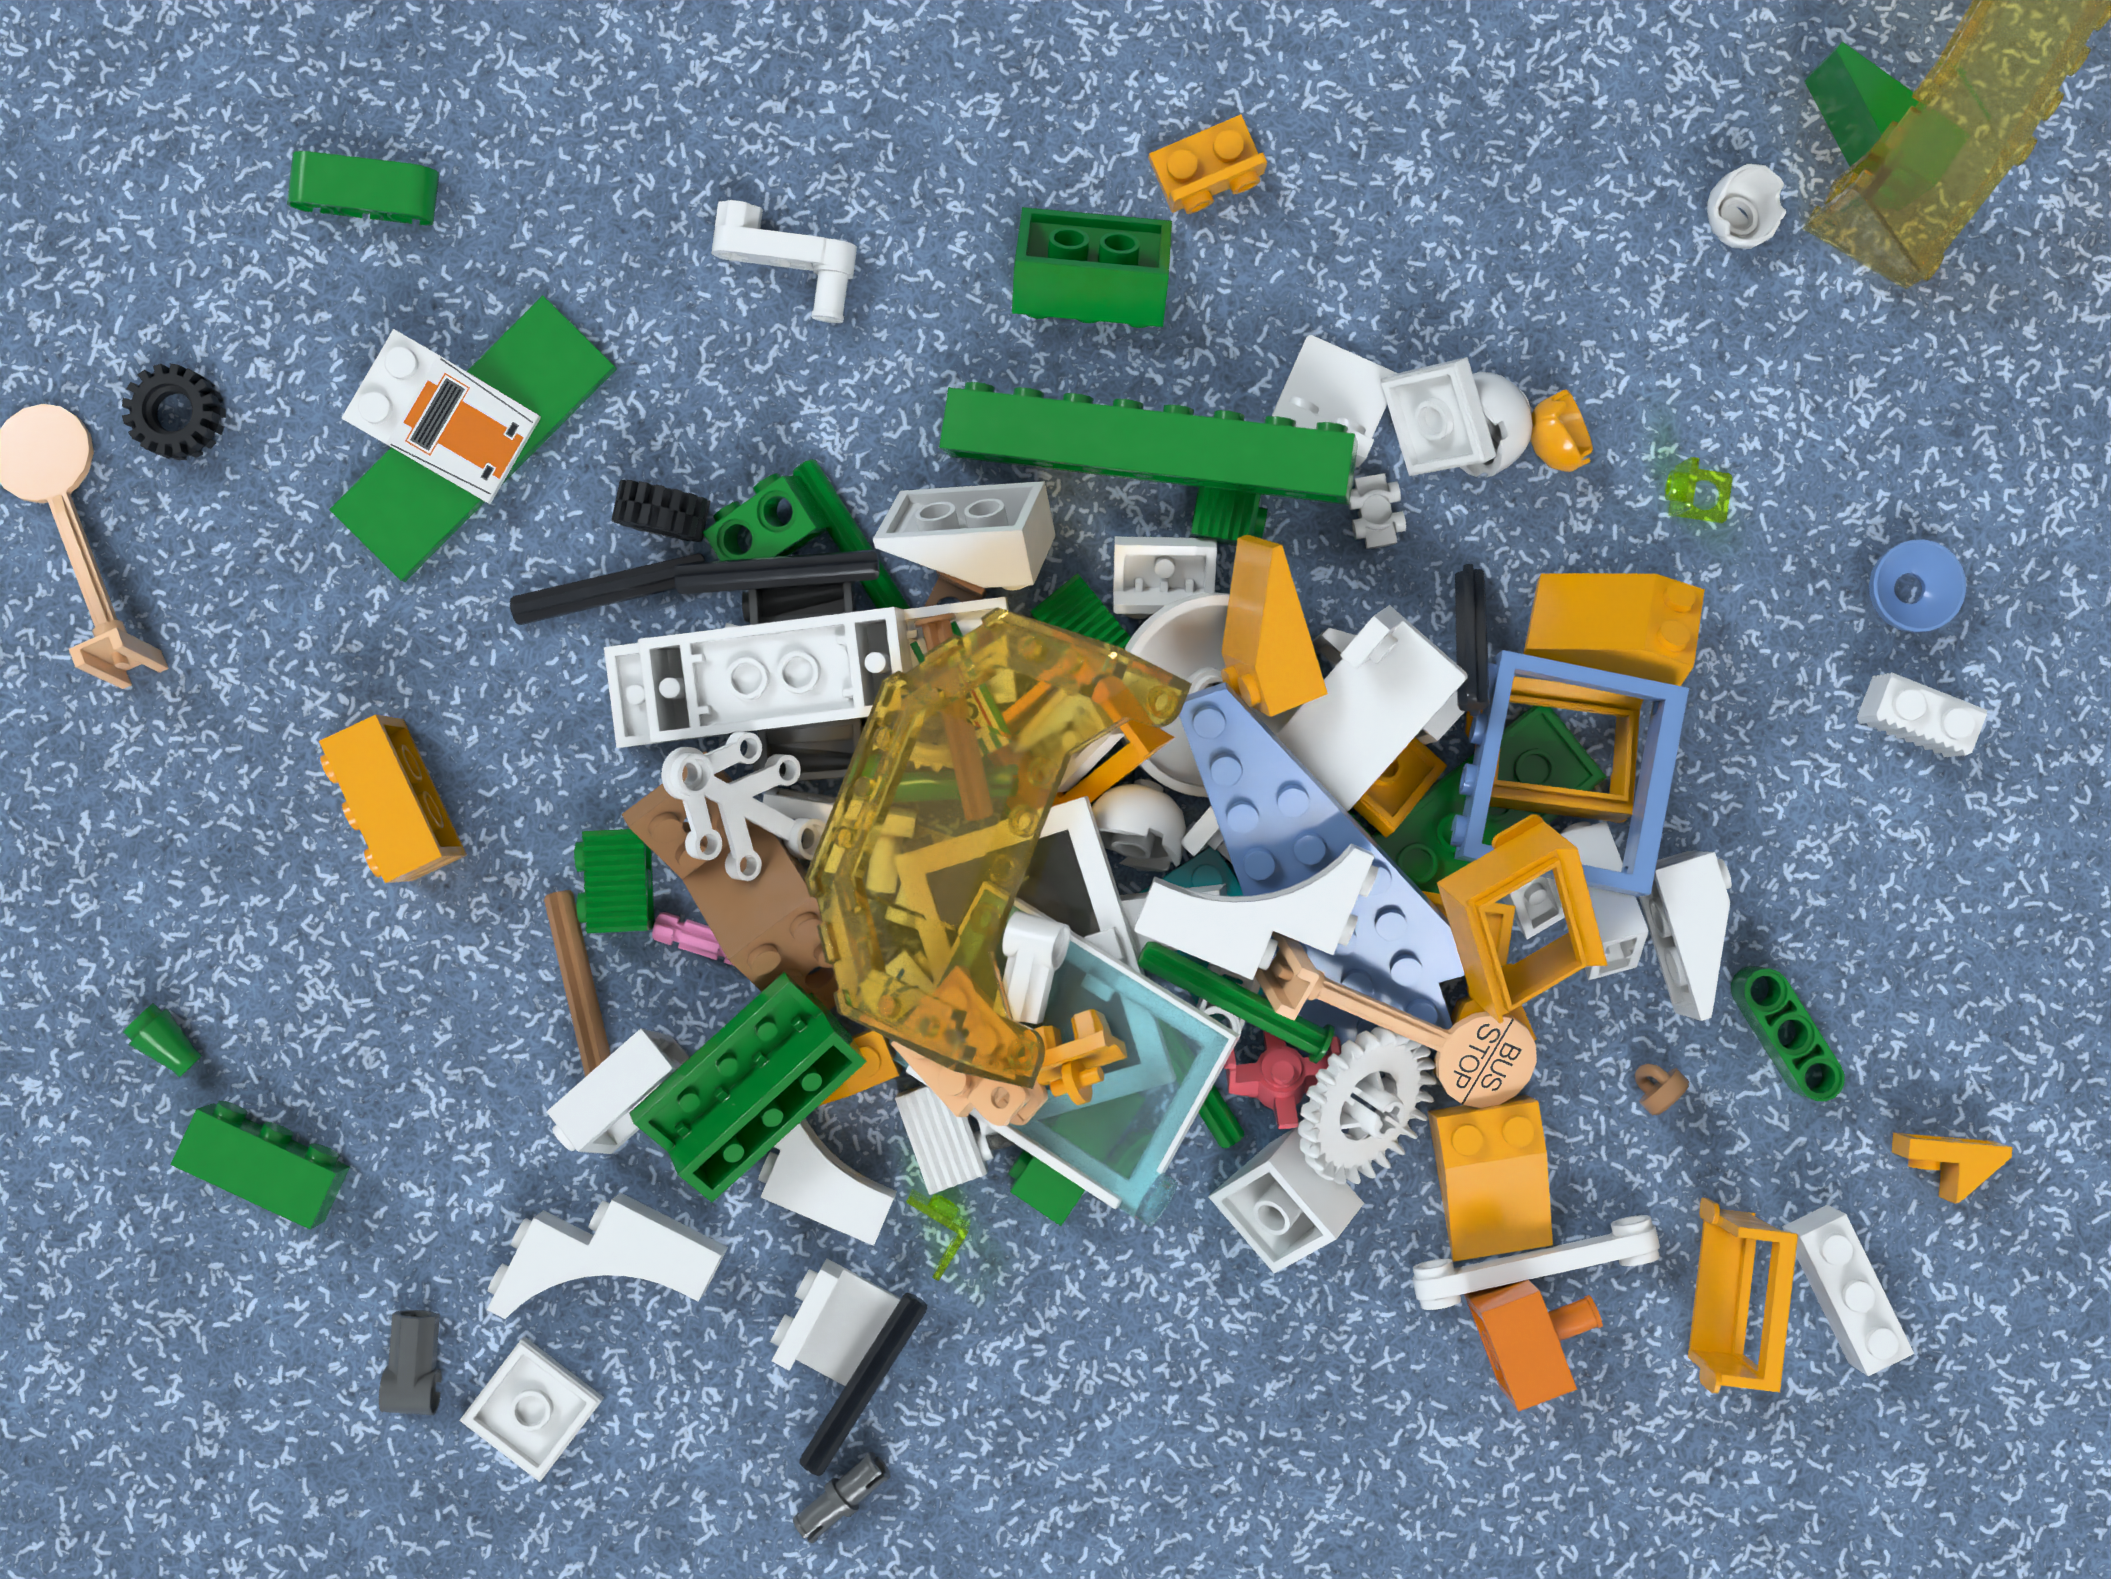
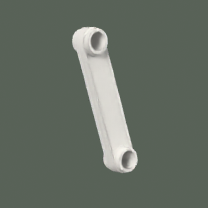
M1631 1216L1613 1221L1611 1223L1612 1233L1457 1268H1454L1451 1259H1435L1422 1262L1413 1266L1414 1277L1412 1280L1416 1298L1420 1300L1422 1309L1436 1310L1460 1303L1461 1294L1619 1260V1264L1622 1266H1637L1651 1263L1660 1258L1658 1252L1660 1244L1656 1227L1652 1225L1651 1216Z

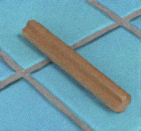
M562 890L546 895L544 902L586 1077L611 1054L582 929L577 917L574 895L571 890Z

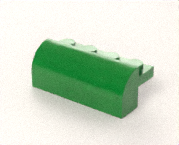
M783 972L630 1111L629 1114L634 1125L669 1153L677 1175L712 1203L867 1061L851 1035L831 1011L812 992L808 994L787 973Z

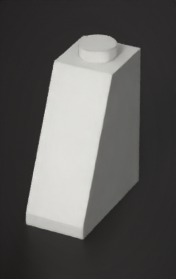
M1607 821L1593 825L1589 822L1575 823L1566 827L1560 833L1578 848L1583 865L1621 872L1623 863ZM1588 887L1608 966H1586L1585 971L1588 980L1636 968L1649 932L1636 897Z

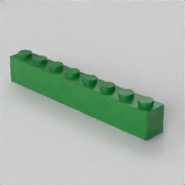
M966 382L964 389L948 387L939 448L950 457L1349 505L1358 441L1354 433H1347L1348 427L1342 424L1318 422L1316 429L1296 427L1295 420L1279 416L1265 417V423L1244 421L1245 415L1226 410L1214 411V417L1196 416L1194 415V409L1181 405H1164L1163 412L1144 410L1143 403L1129 399H1114L1113 406L1093 404L1094 398L1076 393H1065L1063 400L1044 398V392L1023 387L1014 388L1013 395L995 393L994 386L979 382Z

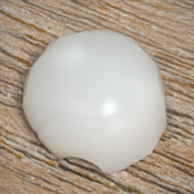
M1746 164L1722 177L1710 192L1707 202V213L1713 234L1721 242L1732 248L1752 249L1772 238L1781 223L1780 220L1786 214V209L1780 203V192L1784 187L1782 179L1766 165ZM1737 207L1743 209L1746 212L1748 219Z

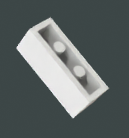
M1825 1205L1782 1226L1784 1231L1798 1234L1796 1257L1850 1365L1865 1375L1870 1376L1914 1354L1847 1214L1829 1205Z

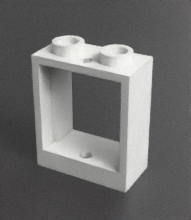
M641 1028L546 1111L556 1124L552 1128L553 1133L570 1151L576 1149L578 1152L612 1154L639 1130L633 1124L629 1112L688 1060L689 1056L671 1035Z

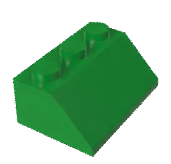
M1022 207L1014 263L1012 314H1023L1034 319H1044L1047 317L1076 319L1082 323H1096L1099 321L1122 323L1134 328H1145L1148 326L1163 327L1169 279L1172 221Z

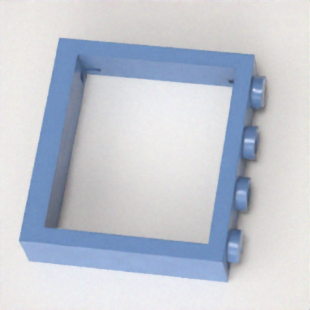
M1502 650L1493 657L1492 663L1488 662L1489 706L1483 709L1480 715L1474 716L1471 723L1469 743L1476 744L1473 764L1466 763L1464 765L1460 779L1459 794L1466 795L1463 815L1456 814L1451 826L1453 833L1450 845L1456 846L1454 859L1473 862L1494 850L1491 845L1482 844L1514 673L1653 701L1622 870L1617 872L1582 864L1588 887L1637 897L1651 895L1689 688ZM1552 869L1540 876L1555 880Z

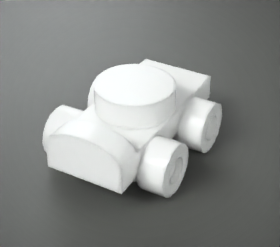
M1385 473L1355 478V489L1351 490L1350 503L1348 505L1350 510L1359 509L1360 519L1352 520L1355 540L1364 538L1366 549L1396 544V533L1406 531L1403 511L1392 513L1390 504L1401 500L1398 482L1387 483Z

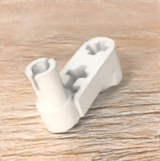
M736 200L718 202L712 255L725 260L813 271L818 275L814 309L811 317L827 323H843L847 282L854 275L856 245L824 237L760 229L763 212L761 207Z

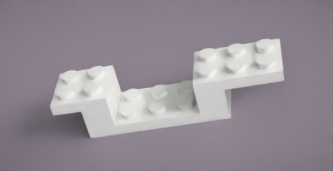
M998 597L911 609L889 607L638 639V643L604 647L616 748L713 737L735 732L940 709L939 701L910 644L924 637L922 627L916 628L915 621L947 613H955L956 619L951 620L950 623L956 621L996 701L1017 700L1019 698L1007 597Z

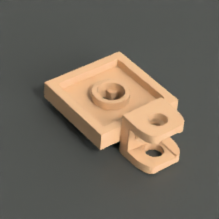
M955 968L894 1039L891 1045L956 1117H967L976 1108L987 1121L996 1126H1006L1009 1123L1026 1125L1048 1099L1046 1087L1039 1084L1035 1077L1032 1075L1022 1077L1019 1074L1016 1059L1027 1047L1026 1033L1013 1020L1004 1018L996 1012L997 1003L965 969ZM966 1030L968 1036L965 1039V1045L969 1048L967 1053L954 1052L952 1048L954 1033H962Z

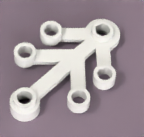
M735 732L730 735L725 746L703 754L696 748L680 747L672 751L663 763L661 772L663 786L669 795L683 801L691 831L685 840L687 853L695 859L712 860L721 852L722 838L716 830L712 829L705 800L706 797L716 802L719 807L731 850L725 861L726 872L731 878L751 881L761 871V858L753 850L745 819L782 838L789 853L796 858L817 860L824 856L829 849L831 835L829 828L823 821L804 817L793 820L753 798V796L778 785L790 786L798 780L801 768L799 761L794 756L774 754L769 757L764 768L730 783H726L714 776V774L736 763L752 764L761 756L762 743L756 734ZM743 740H746L748 748L746 754L742 756L740 746ZM782 762H784L786 772L781 778L779 768ZM686 766L688 770V775L686 780L683 782L682 773L684 767ZM804 832V841L801 844V837ZM703 836H706L708 844L705 851L702 852L700 841ZM745 856L747 866L744 872H741L740 862Z

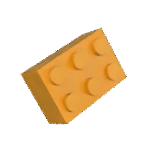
M375 714L319 741L324 751V755L320 756L323 770L332 783L339 784L346 799V802L342 803L344 815L354 830L361 831L368 846L364 850V856L370 870L376 877L382 876L385 883L414 881L467 856L404 719Z

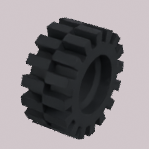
M171 363L170 368L163 364L153 366L154 373L143 370L137 374L142 382L139 385L130 382L126 388L134 394L132 399L123 398L122 407L129 409L130 414L122 415L125 425L132 427V430L128 432L133 440L140 442L141 447L168 459L187 460L189 455L195 458L203 455L201 451L203 447L211 449L217 443L212 437L215 432L222 435L224 426L219 424V419L226 418V409L220 407L219 402L224 400L220 392L213 389L215 385L189 368L186 369ZM183 394L189 399L192 406L191 419L184 428L178 431H166L158 420L159 405L170 395Z
M620 480L611 521L655 535H663L684 541L702 542L711 501L692 493L666 488L662 485H652L642 481Z

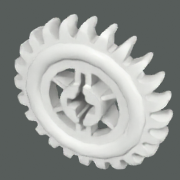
M1379 1026L1374 1028L1371 1033L1367 1030L1359 1033L1356 1036L1355 1043L1351 1040L1346 1041L1341 1046L1340 1055L1333 1053L1327 1060L1328 1068L1319 1069L1315 1077L1318 1083L1309 1087L1306 1095L1310 1097V1101L1303 1104L1300 1115L1305 1118L1298 1126V1134L1302 1136L1300 1139V1150L1305 1154L1307 1165L1315 1169L1316 1173L1326 1180H1333L1341 1185L1346 1184L1347 1180L1359 1184L1361 1179L1358 1171L1369 1178L1376 1177L1371 1166L1372 1160L1384 1168H1391L1389 1161L1385 1157V1150L1387 1148L1400 1155H1405V1151L1399 1145L1397 1137L1401 1134L1417 1139V1134L1407 1124L1409 1119L1417 1118L1427 1121L1428 1118L1423 1112L1415 1108V1105L1420 1101L1434 1102V1098L1420 1088L1422 1085L1437 1084L1436 1079L1424 1071L1436 1067V1064L1427 1057L1431 1053L1430 1049L1423 1044ZM1379 1071L1385 1073L1386 1076L1381 1079ZM1352 1092L1377 1108L1376 1111L1373 1112L1350 1097ZM1349 1128V1132L1347 1134L1341 1131V1129Z

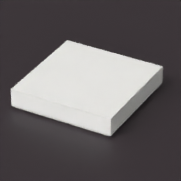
M1468 357L1393 374L1380 380L1409 476L1483 463L1497 457Z
M524 1336L459 1421L540 1482L604 1397Z

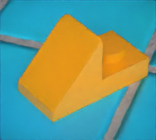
M1893 1132L1892 1153L1907 1158L1909 1167L1940 1170L1941 1165L1939 1197L1954 1204L1964 1200L2012 1158V1147L1989 1140Z

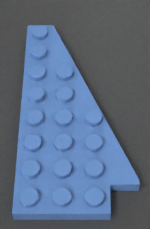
M1226 682L1176 698L1175 705L1243 895L1253 896L1271 893L1298 884L1326 868L1351 843L1371 851L1375 856L1371 865L1379 868L1368 896L1365 897L1359 894L1351 914L1358 916V920L1347 946L1338 943L1334 955H1331L1302 942L1299 943L1315 968L1324 972L1326 978L1438 1027L1450 1029L1453 1026L1440 982L1464 976L1465 974L1446 916ZM1277 945L1276 951H1275V953H1274V956H1273V958H1272V961H1273L1274 957L1276 956L1278 950L1280 949V948L1278 947V945ZM1307 999L1298 1014L1322 1028L1327 1024L1334 1026L1335 1032L1333 1037L1340 1039L1341 1046L1348 1040L1355 1043L1356 1036L1366 1030L1371 1033L1374 1028L1379 1027V1025L1318 999L1312 1001ZM1299 1049L1303 1058L1309 1057V1053Z

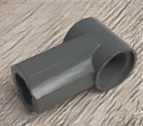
M426 1310L396 1311L392 1314L389 1364L383 1371L379 1387V1409L381 1412L435 1415L441 1392H436V1382L441 1383L442 1380L440 1369H436L440 1313Z

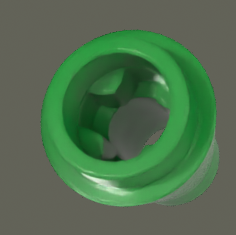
M154 1003L146 1008L123 1031L131 1040L128 1044L129 1046L172 1070L179 1078L202 1056L191 1044L169 1010L166 1008L162 1011Z

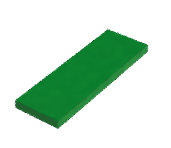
M543 295L467 371L541 417L504 482L617 370ZM391 447L329 510L400 581L406 582L485 501Z
M1533 705L1503 730L1498 780L1590 791L1607 778L1551 707ZM1474 753L1431 786L1397 829L1387 838L1378 830L1371 834L1372 839L1421 891L1440 894L1437 882L1471 863L1454 859L1456 846L1450 845L1453 833L1451 831L1453 819L1456 814L1463 815L1466 795L1459 794L1462 771L1466 763L1473 764ZM1489 806L1482 844L1492 846V840L1498 833L1532 814L1539 815L1547 824L1559 815Z

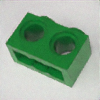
M774 473L757 483L753 487L756 495L742 505L739 501H735L713 515L716 523L703 531V534L720 561L791 556L830 529L831 525L800 476L781 477L779 473ZM783 498L790 502L793 509L792 518L786 525L779 520L777 515L778 504ZM743 526L748 528L752 535V545L747 552H744L739 547L737 541L738 533Z

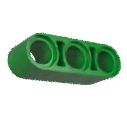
M295 151L292 155L287 205L305 212H313V208H321L320 213L356 218H362L364 213L370 214V219L407 224H412V219L420 220L419 225L431 226L434 224L440 174L435 169L412 163L310 151Z
M1748 966L1740 969L1734 975L1731 982L1732 997L1787 1086L1794 1093L1815 1101L1834 1099L1844 1086L1845 1074L1787 979L1780 972L1770 968ZM1763 976L1768 984V993L1761 1002L1756 1003L1750 994L1751 986L1757 978ZM1791 1020L1795 1027V1036L1789 1044L1782 1046L1778 1039V1030L1785 1021ZM1818 1063L1822 1070V1078L1817 1086L1809 1089L1805 1082V1074L1809 1067Z

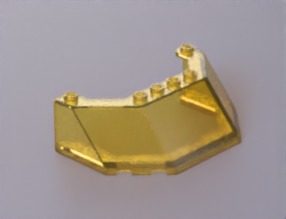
M1972 0L1936 63L1913 92L1912 98L1919 101V104L1916 108L1911 106L1899 123L1893 120L1873 148L1833 181L1829 188L1831 192L1824 202L1825 206L1823 208L1816 206L1802 229L1904 289L1911 287L1922 279L1928 281L1941 265L1945 256L1943 254L2013 165L2019 167L2031 154L2038 141L2036 137L2032 136L2040 120L2047 121L2060 105L2064 93L2059 91V88L2066 76H2073L2087 59L2091 48L2085 44L2093 30L2098 32L2110 19L2111 0Z
M997 607L981 617L983 624L963 637L954 634L923 654L925 661L906 673L898 670L882 681L805 880L809 896L817 899L822 923L817 925L825 962L832 964L839 990L834 992L833 995L839 1014L954 1072L1033 1089L1044 1061L1045 1046L1042 1037L1037 1031L1013 1020L995 956V949L1071 756L1130 720L1153 728H1162L1171 724L1179 716L1192 683L1120 647Z

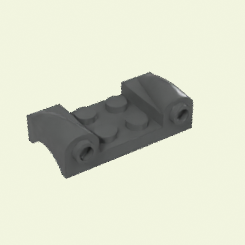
M855 582L748 589V592L742 593L744 621L755 625L856 612ZM862 718L758 730V737L762 743V753L759 759L753 763L754 772L764 768L767 760L772 755L786 754L794 756L799 761L801 771L797 781L867 776L865 732ZM782 762L779 768L781 778L786 772L784 762Z

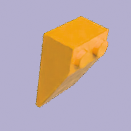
M1247 534L1237 539L1221 651L1226 668L1221 670L1223 683L1226 682L1249 707L1270 717L1328 693L1283 546Z
M1541 573L1536 586L1523 654L1681 686L1695 663L1705 589L1659 574Z
M1528 1095L1513 1097L1496 1106L1477 1108L1461 1105L1427 1111L1452 1261L1552 1246L1547 1150L1539 1102Z

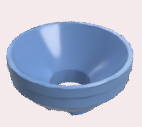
M1924 539L1910 540L1889 549L1876 562L1869 581V595L1878 615L1887 624L1899 630L1913 633L1928 632L1950 622L1959 612L1966 594V577L1957 557L1939 543ZM1903 574L1913 575L1921 583V596L1913 604L1903 603L1895 595V582Z

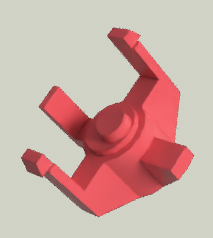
M1263 1030L1265 1051L1260 1055L1256 1063L1236 1065L1234 1049L1232 1050L1224 1065L1228 1093L1259 1099L1264 1106L1274 1110L1278 1129L1296 1128L1299 1124L1296 1105L1301 1101L1303 1095L1307 1093L1310 1086L1317 1085L1318 1080L1315 1076L1319 1069L1328 1068V1058L1333 1053L1336 1055L1341 1054L1340 1039L1333 1037L1327 1050V1055H1324L1315 1064L1309 1060V1057L1303 1058L1297 1050L1286 1046V1041Z

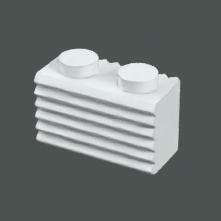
M1891 672L1890 674H1880V676L1872 677L1857 715V720L1859 724L1867 723L1869 728L1876 727L1878 731H1886L1887 735L1895 734L1897 739L1905 738L1906 742H1914L1915 746H1924L1925 750L1933 749L1934 754L1942 753L1943 757L1966 756L1973 752L1987 716V710Z
M925 1084L896 1095L895 1100L929 1195L974 1180L988 1173L986 1161L994 1158L987 1135L982 1136L981 1130L975 1132L970 1115L967 1117H956L933 1090Z

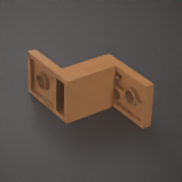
M686 766L684 767L682 773L683 782L686 780L688 775V770ZM724 770L714 774L715 777L726 783L733 781ZM663 783L621 814L628 827L683 880L727 959L761 992L785 972L808 994L812 992L830 1010L854 991L862 988L870 979L883 970L873 954L828 908L798 858L792 856L787 850L782 838L745 819L753 850L760 856L762 866L759 875L755 879L743 881L731 878L726 872L725 861L731 850L716 802L705 797L712 829L716 830L722 838L721 852L712 860L695 859L687 853L685 840L691 829L689 822H684L687 815L683 801L669 795ZM703 836L700 841L702 852L707 848L708 841L706 836ZM745 856L740 862L741 872H744L747 866ZM818 966L822 967L819 971L808 975V973Z

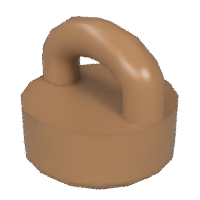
M1644 1064L1638 1067L1635 1072V1081L1645 1093L1639 1102L1652 1116H1657L1667 1110L1689 1087V1080L1677 1068L1666 1072L1657 1065ZM1648 1076L1655 1078L1658 1082L1653 1084L1648 1079Z

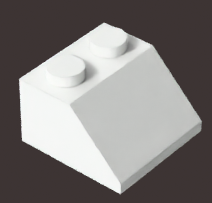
M1298 1127L1270 1142L1209 1195L1210 1200L1273 1273L1335 1241L1364 1204L1347 1183L1341 1185L1333 1180H1326L1318 1175L1315 1169L1307 1165L1305 1154L1300 1150V1139L1302 1136L1298 1134Z

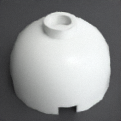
M1477 372L1473 374V378L1497 457L1487 462L1462 466L1460 468L1475 477L1482 473H1487V477H1490L1509 467L1524 452L1531 439L1532 416L1529 401L1517 386L1501 375Z
M1135 780L1134 784H1123L1108 789L1093 804L1092 811L1104 848L1127 856L1119 864L1143 871L1157 872L1168 871L1171 861H1173L1176 867L1180 865L1184 851L1181 840L1187 832L1185 820L1180 807L1170 796L1163 793L1162 786L1149 780Z

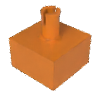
M1529 1280L1464 1294L1499 1388L1518 1412L1577 1390L1560 1341L1596 1327H1603L1599 1311L1590 1295L1548 1312L1540 1290Z

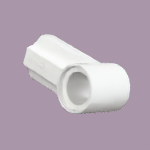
M1016 911L1011 916L1003 937V953L1008 959L997 1003V1013L1001 1014L1004 1018L1018 1022L1033 1024L1043 1022L1054 971L1061 966L1068 951L1070 942L1069 925L1021 911Z

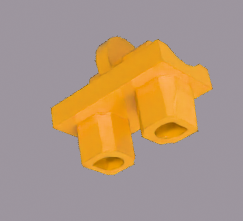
M1095 1009L1083 1011L1071 1018L1075 1040L1065 1044L1062 1042L1060 1029L1052 1025L1041 1026L1027 1031L1028 1057L1017 1060L1020 1076L1027 1077L1032 1075L1039 1084L1043 1086L1050 1084L1051 1092L1055 1097L1068 1093L1076 1105L1090 1102L1093 1095L1092 1085L1104 1081V1073L1101 1066L1128 1057L1125 1042L1111 1035L1105 1015Z

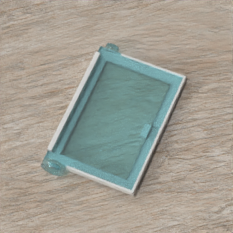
M986 882L922 1006L955 968L965 969L998 1003L1008 959L1003 953V937L1011 916L1016 911H1021L1049 920L1053 919L994 882ZM1070 930L1068 951L1061 966L1054 971L1043 1022L1039 1024L1014 1022L1025 1033L1041 1026L1052 1025L1060 1029L1062 1042L1065 1044L1075 1040L1071 1018L1075 1014L1095 1009L1105 1015L1111 1035L1125 1042L1128 1057L1101 1066L1104 1073V1081L1092 1085V1100L1088 1103L1076 1105L1068 1093L1055 1097L1051 1092L1049 1084L1045 1086L1048 1093L1047 1101L1026 1125L1009 1123L1006 1126H996L987 1121L976 1108L969 1114L1114 1209L1120 1208L1146 1226L1151 1227L1167 1208L1178 1186V1182L1166 1175L1165 1172L1241 1035ZM908 1019L902 1020L897 1025L890 1037V1045L910 1022ZM966 1030L962 1033H954L952 1037L954 1052L967 1053L969 1048L965 1045V1039L968 1036ZM1027 1047L1016 1060L1028 1057ZM897 1052L893 1060L907 1068L906 1072L928 1086Z

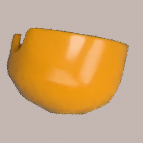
M1565 389L1540 402L1531 414L1533 427L1530 442L1534 452L1548 467L1565 472L1574 471L1590 463V458L1582 459L1593 451V445L1581 412L1570 391Z

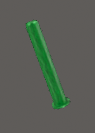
M1147 942L1139 955L1137 962L1139 967L1309 1053V1060L1315 1064L1324 1057L1332 1042L1335 1032L1334 1026L1327 1024L1322 1028L1297 1015L1294 1021L1277 1014L1268 999L1157 942Z

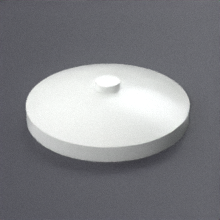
M1228 593L1191 595L1161 608L1149 617L1134 633L1127 643L1116 668L1157 726L1175 737L1139 767L1161 784L1175 791L1197 797H1208L1179 717L1175 699L1223 683L1221 670L1226 668L1221 651L1230 595ZM1302 705L1272 717L1252 707L1250 708L1277 735ZM1125 735L1121 738L1124 746L1130 742Z

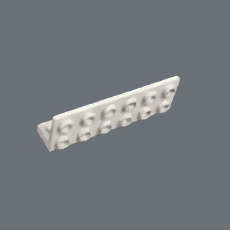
M1390 605L1375 614L1340 654L1342 660L1324 679L1328 694L1304 703L1276 735L1347 812L1468 677L1461 667ZM1210 806L1181 840V845L1194 857L1209 845L1214 850L1217 849L1231 862L1212 806Z

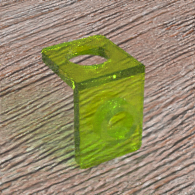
M1690 457L1676 465L1675 470L1669 472L1665 485V499L1670 501L1668 516L1724 523L1727 520L1732 475L1698 469L1700 459L1697 457ZM1709 481L1716 486L1719 498L1713 508L1701 510L1693 505L1696 482Z
M912 1188L906 1202L956 1233L933 1271L932 1278L939 1281L967 1236L970 1223L957 1216L960 1208L947 1198L935 1193L929 1199Z

